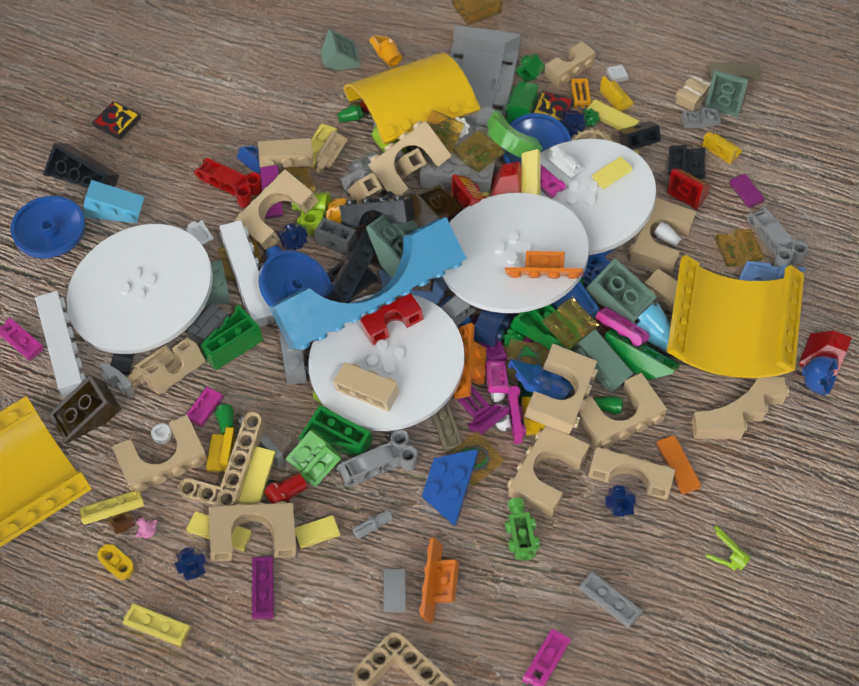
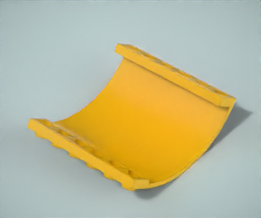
M443 52L348 83L343 87L349 104L359 100L364 101L374 119L383 145L399 140L398 137L406 131L408 134L414 130L413 126L420 120L422 123L426 121L431 128H434L435 124L437 126L453 121L456 117L462 118L481 110L465 74L455 60Z
M688 255L681 257L667 352L695 368L729 377L764 378L794 371L796 367L804 273L789 265L785 267V274L782 279L770 281L738 280L712 273L700 267V263Z
M27 396L0 410V547L92 490L82 472L75 470L59 448Z

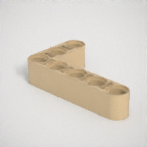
M250 412L245 415L221 486L218 487L189 478L183 479L178 487L182 496L190 501L211 507L218 504L224 505L225 498L232 496V502L225 506L238 504L255 447H259L265 429V422L258 413ZM253 420H259L257 426L250 427V423ZM251 438L252 443L249 446H244V441ZM240 458H246L243 465H237V461ZM239 477L236 485L230 484L232 478ZM194 485V490L186 494L187 487ZM208 491H213V496L210 499H205V494Z
M399 633L389 634L354 669L356 686H373L395 663L419 686H456ZM392 643H398L401 645L397 649H392L390 647ZM413 657L416 659V662L409 664L405 660ZM377 658L385 660L383 664H376L374 661ZM430 672L432 676L426 679L421 674ZM362 673L370 675L366 680H361L358 677Z

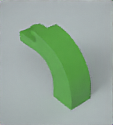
M494 111L487 123L489 128L488 135L508 152L522 158V153L537 149L541 152L543 147L535 137L515 130L508 124L501 112Z

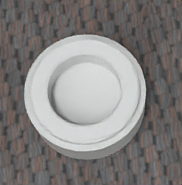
M162 423L153 427L151 436L155 443L165 444L171 440L172 432L167 424Z

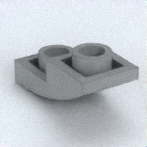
M701 108L700 112L683 110L681 114L684 128H706L720 125L721 123L718 109Z
M106 363L100 364L103 371L100 375L105 383L109 382L112 388L117 386L121 394L125 392L128 398L135 395L132 384L120 371Z
M383 569L384 612H406L405 569Z

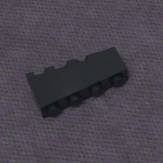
M67 143L53 144L42 174L88 188L91 180L115 187L120 176Z

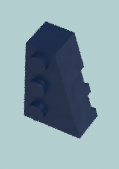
M483 309L474 327V340L495 347L497 342L503 339L505 329H509L512 318L516 317L518 313H498Z

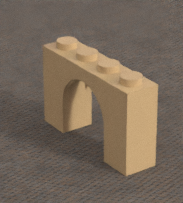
M420 120L413 126L414 130L408 134L406 131L398 137L399 142L395 145L390 143L384 148L385 152L379 156L377 153L370 159L371 163L368 166L388 192L391 191L395 195H401L409 189L395 167L396 156L404 147L410 145L421 147L427 152L437 167L452 156L426 121L422 123Z
M417 148L395 162V167L400 177L404 180L415 174L427 163ZM371 173L358 180L348 189V192L352 199H356L359 202L363 198L377 195L386 190V188L377 176Z
M287 170L279 174L234 220L235 222L241 220L243 227H247L249 236L265 251L280 241L277 234L265 224V216L271 206L281 201H289L307 214L318 202L314 193Z
M656 198L655 207L649 220L641 231L635 235L634 240H636V243H632L628 252V254H631L630 262L655 271L659 269L665 274L672 276L680 251L656 243L650 234L664 222L665 224L668 223L674 231L689 235L697 211Z
M552 344L543 369L566 378L572 384L575 395L566 400H557L534 391L524 417L570 434L572 427L576 429L580 417L577 414L578 411H583L586 404L583 398L584 395L588 396L592 385L589 382L590 379L594 381L598 369H595L597 361Z
M642 373L625 380L623 392L636 411V414L630 419L623 421L610 419L602 413L592 396L584 399L586 401L582 412L578 411L577 416L580 417L579 424L595 449L596 447L609 448L614 442L626 440L631 434L635 432L640 433L652 424L657 425L664 420L667 408Z
M188 415L169 422L171 432L177 443V449L175 454L164 463L149 464L141 460L131 439L112 446L131 492H143L153 485L162 484L167 479L181 476L186 471L199 468L204 463H207L205 451Z
M546 425L543 431H538L535 438L536 443L534 446H529L526 452L527 458L525 461L521 460L516 470L518 472L517 475L510 478L507 487L509 488V497L523 498L525 505L552 518L561 503L563 492L541 482L534 473V467L543 460L556 459L579 470L588 455L590 445Z
M281 501L277 504L260 502L255 505L239 503L234 506L218 504L209 507L210 562L232 561V533L237 526L245 522H259L270 530L273 538L274 558L295 557L296 538L293 503Z

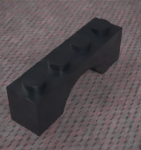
M404 194L395 195L392 199H388V196L378 197L377 200H372V197L363 198L359 202L356 199L346 200V204L339 206L342 225L347 227L368 223L369 215L373 210L383 213L390 224L404 223L415 219L412 197H405Z

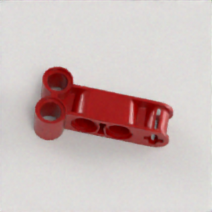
M205 158L203 164L194 170V174L198 179L235 196L238 206L242 208H247L253 201L252 196L262 193L261 176L256 172L244 175L210 158Z

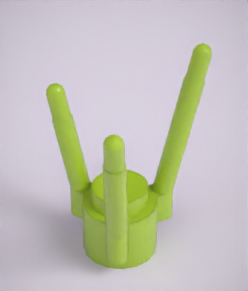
M715 526L716 535L734 551L729 558L732 562L730 563L708 553L705 556L728 566L733 571L736 568L742 571L752 557L741 550L723 530Z

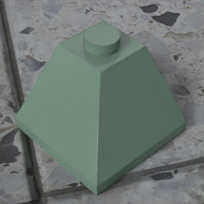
M329 29L321 50L323 64L335 71L360 67L361 62L355 42Z

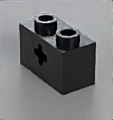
M651 121L619 130L621 145L631 150L661 142L659 125Z

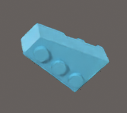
M91 180L82 212L84 217L137 223L145 196Z

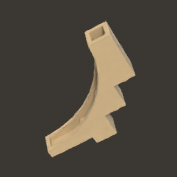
M778 376L757 378L750 390L737 401L718 409L695 412L692 419L694 439H741L744 431H747V421H763L765 414L768 413V404L784 403L785 398L789 396V386L785 384V378Z

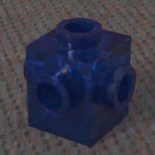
M564 110L563 118L560 119V122L565 126L570 137L577 135L578 131L582 132L586 127L584 113L581 110Z
M295 222L285 225V229L277 232L285 250L292 248L293 250H298L304 247L303 244L307 243L306 237H308V233L305 227L295 224Z
M616 485L613 488L607 489L608 496H605V506L609 508L613 516L634 514L636 498L635 494L628 487Z
M196 547L184 548L179 554H176L178 562H175L176 569L179 575L183 573L186 581L206 574L203 566L207 564L203 552L198 553Z

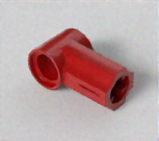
M297 473L280 484L279 482L270 484L265 488L264 494L271 504H277L281 501L289 503L291 498L308 489V486L302 475Z

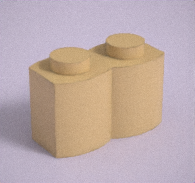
M695 75L691 79L688 78L682 89L679 88L675 95L677 98L676 104L695 112L708 97L711 83Z

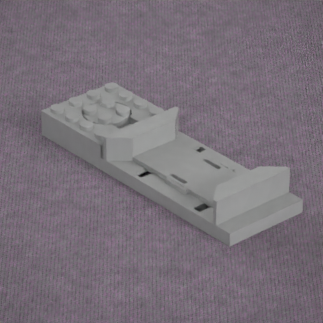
M454 25V41L450 56L465 74L481 110L462 117L470 125L468 128L469 133L465 134L463 138L453 137V134L450 133V140L452 142H449L445 147L452 156L437 167L425 151L424 159L427 164L421 168L420 187L430 188L441 184L446 191H451L452 175L457 174L470 178L474 184L476 183L479 186L481 193L490 192L500 145L488 135L489 128L487 123L494 111L501 112L506 120V105L509 103L521 46L520 34ZM455 55H462V56H463V59L454 58V57H455ZM502 61L513 62L512 66L503 65ZM496 106L504 107L503 110L493 109ZM435 131V134L438 135V138L441 140V142L445 144V141H447V138H444L445 134H438V132ZM478 143V145L488 150L490 154L486 164L483 162L478 164L471 161L485 153L483 149H480L481 147L473 150L467 157L468 145L473 146Z

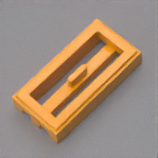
M588 78L571 79L570 84L574 108L578 106L584 108V105L589 107L591 97ZM575 83H577L580 101L577 100ZM581 83H584L586 100L583 99Z

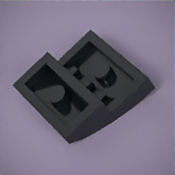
M687 145L669 146L668 175L670 176L672 169L676 168L688 172L698 179H705L706 149H687Z

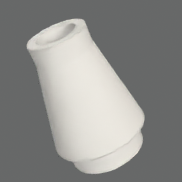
M662 222L654 232L657 236L656 238L674 247L682 239L668 223Z

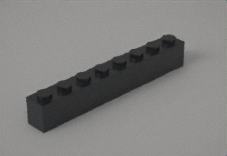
M389 191L385 196H388V199H392L395 194ZM373 211L368 223H366L324 298L339 303H347L376 253L366 227L383 215V213Z

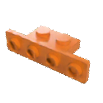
M526 251L525 267H505L506 275H509L511 278H521V275H529V278L548 276L551 279H558L560 276H568L567 278L579 279V276H584L583 268H564L565 252Z
M472 323L458 327L464 346L465 362L462 378L454 393L455 399L471 395V382L477 385L485 384L486 347L474 342V324Z
M430 537L429 545L427 546L428 556L427 564L424 568L425 580L422 585V603L419 606L420 616L428 623L434 622L436 604L455 602L459 562L456 559L441 560L443 545L435 537Z

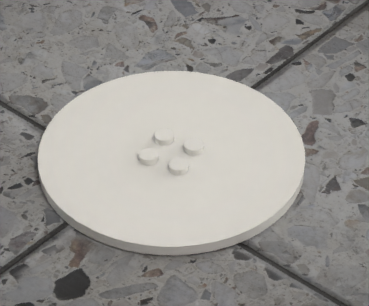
M579 139L555 145L560 146L562 150L585 167L584 170L573 178L568 177L548 160L552 156V147L541 152V164L566 185V189L556 193L552 200L567 207L581 221L588 237L589 255L606 252L624 244L645 226L655 207L656 184L650 167L636 152L616 142L601 139ZM621 156L632 166V171L603 190L592 179V175ZM540 190V196L549 198L542 190Z
M507 193L488 197L472 206H468L449 223L467 259L462 261L463 265L453 270H445L446 274L442 277L448 287L459 298L480 309L498 313H520L539 309L565 296L579 282L582 276H579V279L567 278L568 276H560L558 279H551L548 276L529 278V275H521V278H511L509 275H506L505 267H525L526 251L565 252L564 268H583V271H585L589 258L587 233L581 221L572 211L550 198L528 193Z
M146 224L120 231L94 247L76 268L69 283L66 299L67 312L71 324L87 343L106 352L133 354L160 347L183 333L204 309L213 283L210 258L202 244L193 235L174 226Z
M374 294L361 297V298L356 299V300H354V301H352V302H350V303H355V302H359V301L365 300V299H367V298L373 296ZM413 295V297L422 309L424 320L409 328H406L401 321H391L387 325L390 337L385 340H379L374 346H372L362 330L360 320L354 323H345V328L337 332H328V337L320 341H313L308 364L314 392L325 408L367 430L391 431L418 424L434 415L450 400L462 378L465 355L462 338L457 326L440 307L416 295ZM344 362L357 364L366 371H374L379 376L392 378L398 383L400 393L389 412L336 391L333 381Z

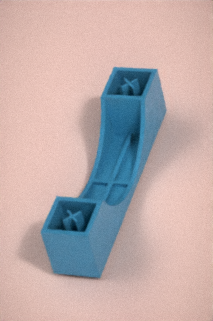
M447 217L436 219L403 236V253L398 269L388 284L373 296L355 303H339L316 294L310 288H306L269 306V309L289 348L301 351L310 346L309 342L320 341L328 337V332H337L345 328V323H354L362 319V314H371L379 310V305H388L394 302L396 296H405L411 293L413 287H422L428 284V279L439 278L445 275V270H453L463 265L462 261L467 258Z

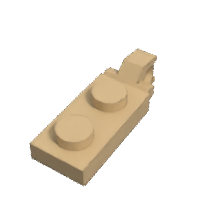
M332 131L316 157L315 161L318 164L315 172L321 175L325 167L329 169L347 143V138Z
M164 345L136 364L132 374L126 378L130 381L133 388L140 385V383L144 384L146 381L140 370L155 360L165 367H169L174 362L175 354Z

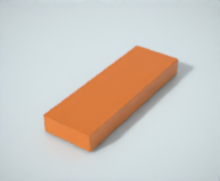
M676 436L657 441L656 446L666 465L671 469H675L673 479L681 494L684 495L700 489L702 485Z

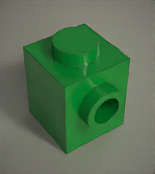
M535 53L530 56L525 55L515 70L524 82H529L539 76L545 65Z

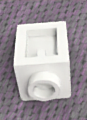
M202 220L198 223L193 221L187 225L186 232L193 235L202 246L213 241L212 235Z

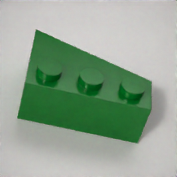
M519 81L517 87L513 88L505 113H508L507 122L509 125L517 118L533 112L537 100L538 84Z
M239 304L236 306L235 312L223 320L224 324L219 329H215L201 344L206 361L215 370H218L264 341L259 325Z
M550 304L539 309L521 312L514 318L510 328L548 349H551L552 344L572 350L582 337ZM560 319L562 322H559L563 330L570 332L569 335L574 333L576 336L567 339V337L558 334L559 331L554 324Z
M319 405L299 436V440H301L313 428L336 452L357 456L365 453L373 442L370 431Z

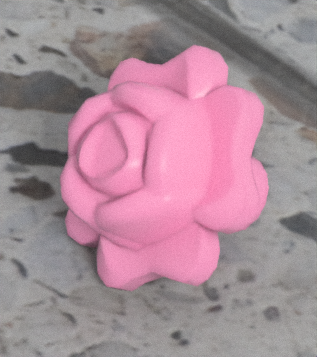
M141 517L136 521L139 525L136 537L148 539L157 531V520L146 521Z

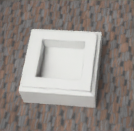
M623 65L606 69L610 81L615 80L618 83L628 80V74Z

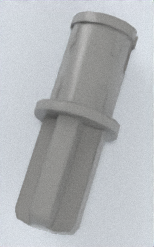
M384 510L374 517H368L367 521L354 527L353 534L357 539H360L372 531H378L379 527L393 521V517L389 510Z

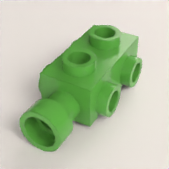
M512 498L508 501V508L512 514L508 516V521H505L506 533H510L511 540L508 541L510 553L514 552L515 560L527 561L536 557V551L540 549L538 536L534 537L533 530H536L535 518H530L529 512L524 513L525 503L523 498Z

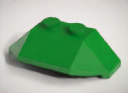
M613 328L605 334L608 345L626 366L636 375L642 373L646 380L673 374L680 367V364L644 343L639 346L633 345L630 338L619 335Z

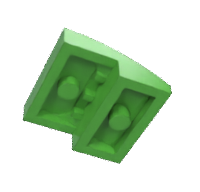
M311 428L285 459L301 472L300 474L305 480L316 487L339 462L341 456L320 434Z

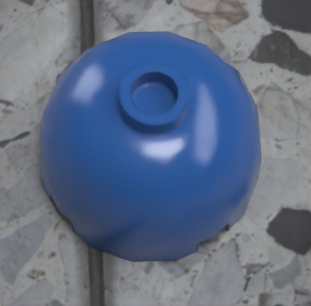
M819 356L812 359L802 370L806 386L816 394L823 396L829 394L836 380V376L833 374L834 369L838 370V361L836 358Z

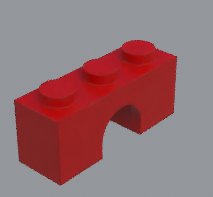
M409 293L388 305H383L379 310L371 314L367 313L360 319V323L365 335L372 346H374L379 340H385L390 337L387 325L391 321H401L406 328H409L424 320L421 307L413 295Z

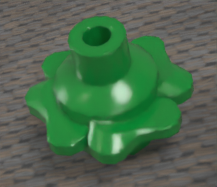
M592 108L589 110L584 109L583 113L579 115L580 123L586 127L590 125L595 126L600 120V117H598L599 112L594 111Z
M508 329L507 333L503 336L505 340L504 345L508 346L509 349L520 347L524 340L523 334L514 329Z

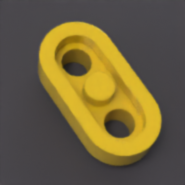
M106 544L98 550L97 557L99 562L117 579L125 580L133 575L134 565L132 561L116 546ZM113 555L111 559H106L107 556ZM127 568L125 572H120L121 569Z

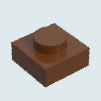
M128 512L107 518L108 525L116 535L135 526L134 520Z

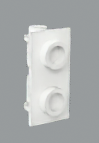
M560 146L552 147V156L548 160L568 177L573 178L585 169L577 160L562 150Z

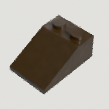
M441 184L415 192L411 196L415 214L413 221L418 225V228L444 217H447L449 222L464 210Z
M90 375L48 415L64 442L69 443L107 423L122 408L106 383Z

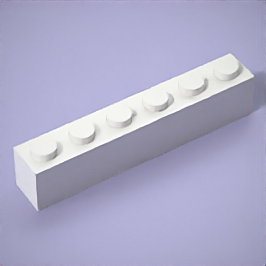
M241 220L220 225V236L247 314L259 327L273 324L274 317L259 289L258 268H260L258 258L253 256L254 247L252 242H248L247 237H249L247 227H243Z
M54 291L35 297L57 386L64 399L86 377L84 373L80 372V369L83 368L80 357L76 358V353H79L76 342H72L71 339L75 338L72 327H68L67 324L71 323L68 312L63 310L67 308L64 297L60 298L58 292Z

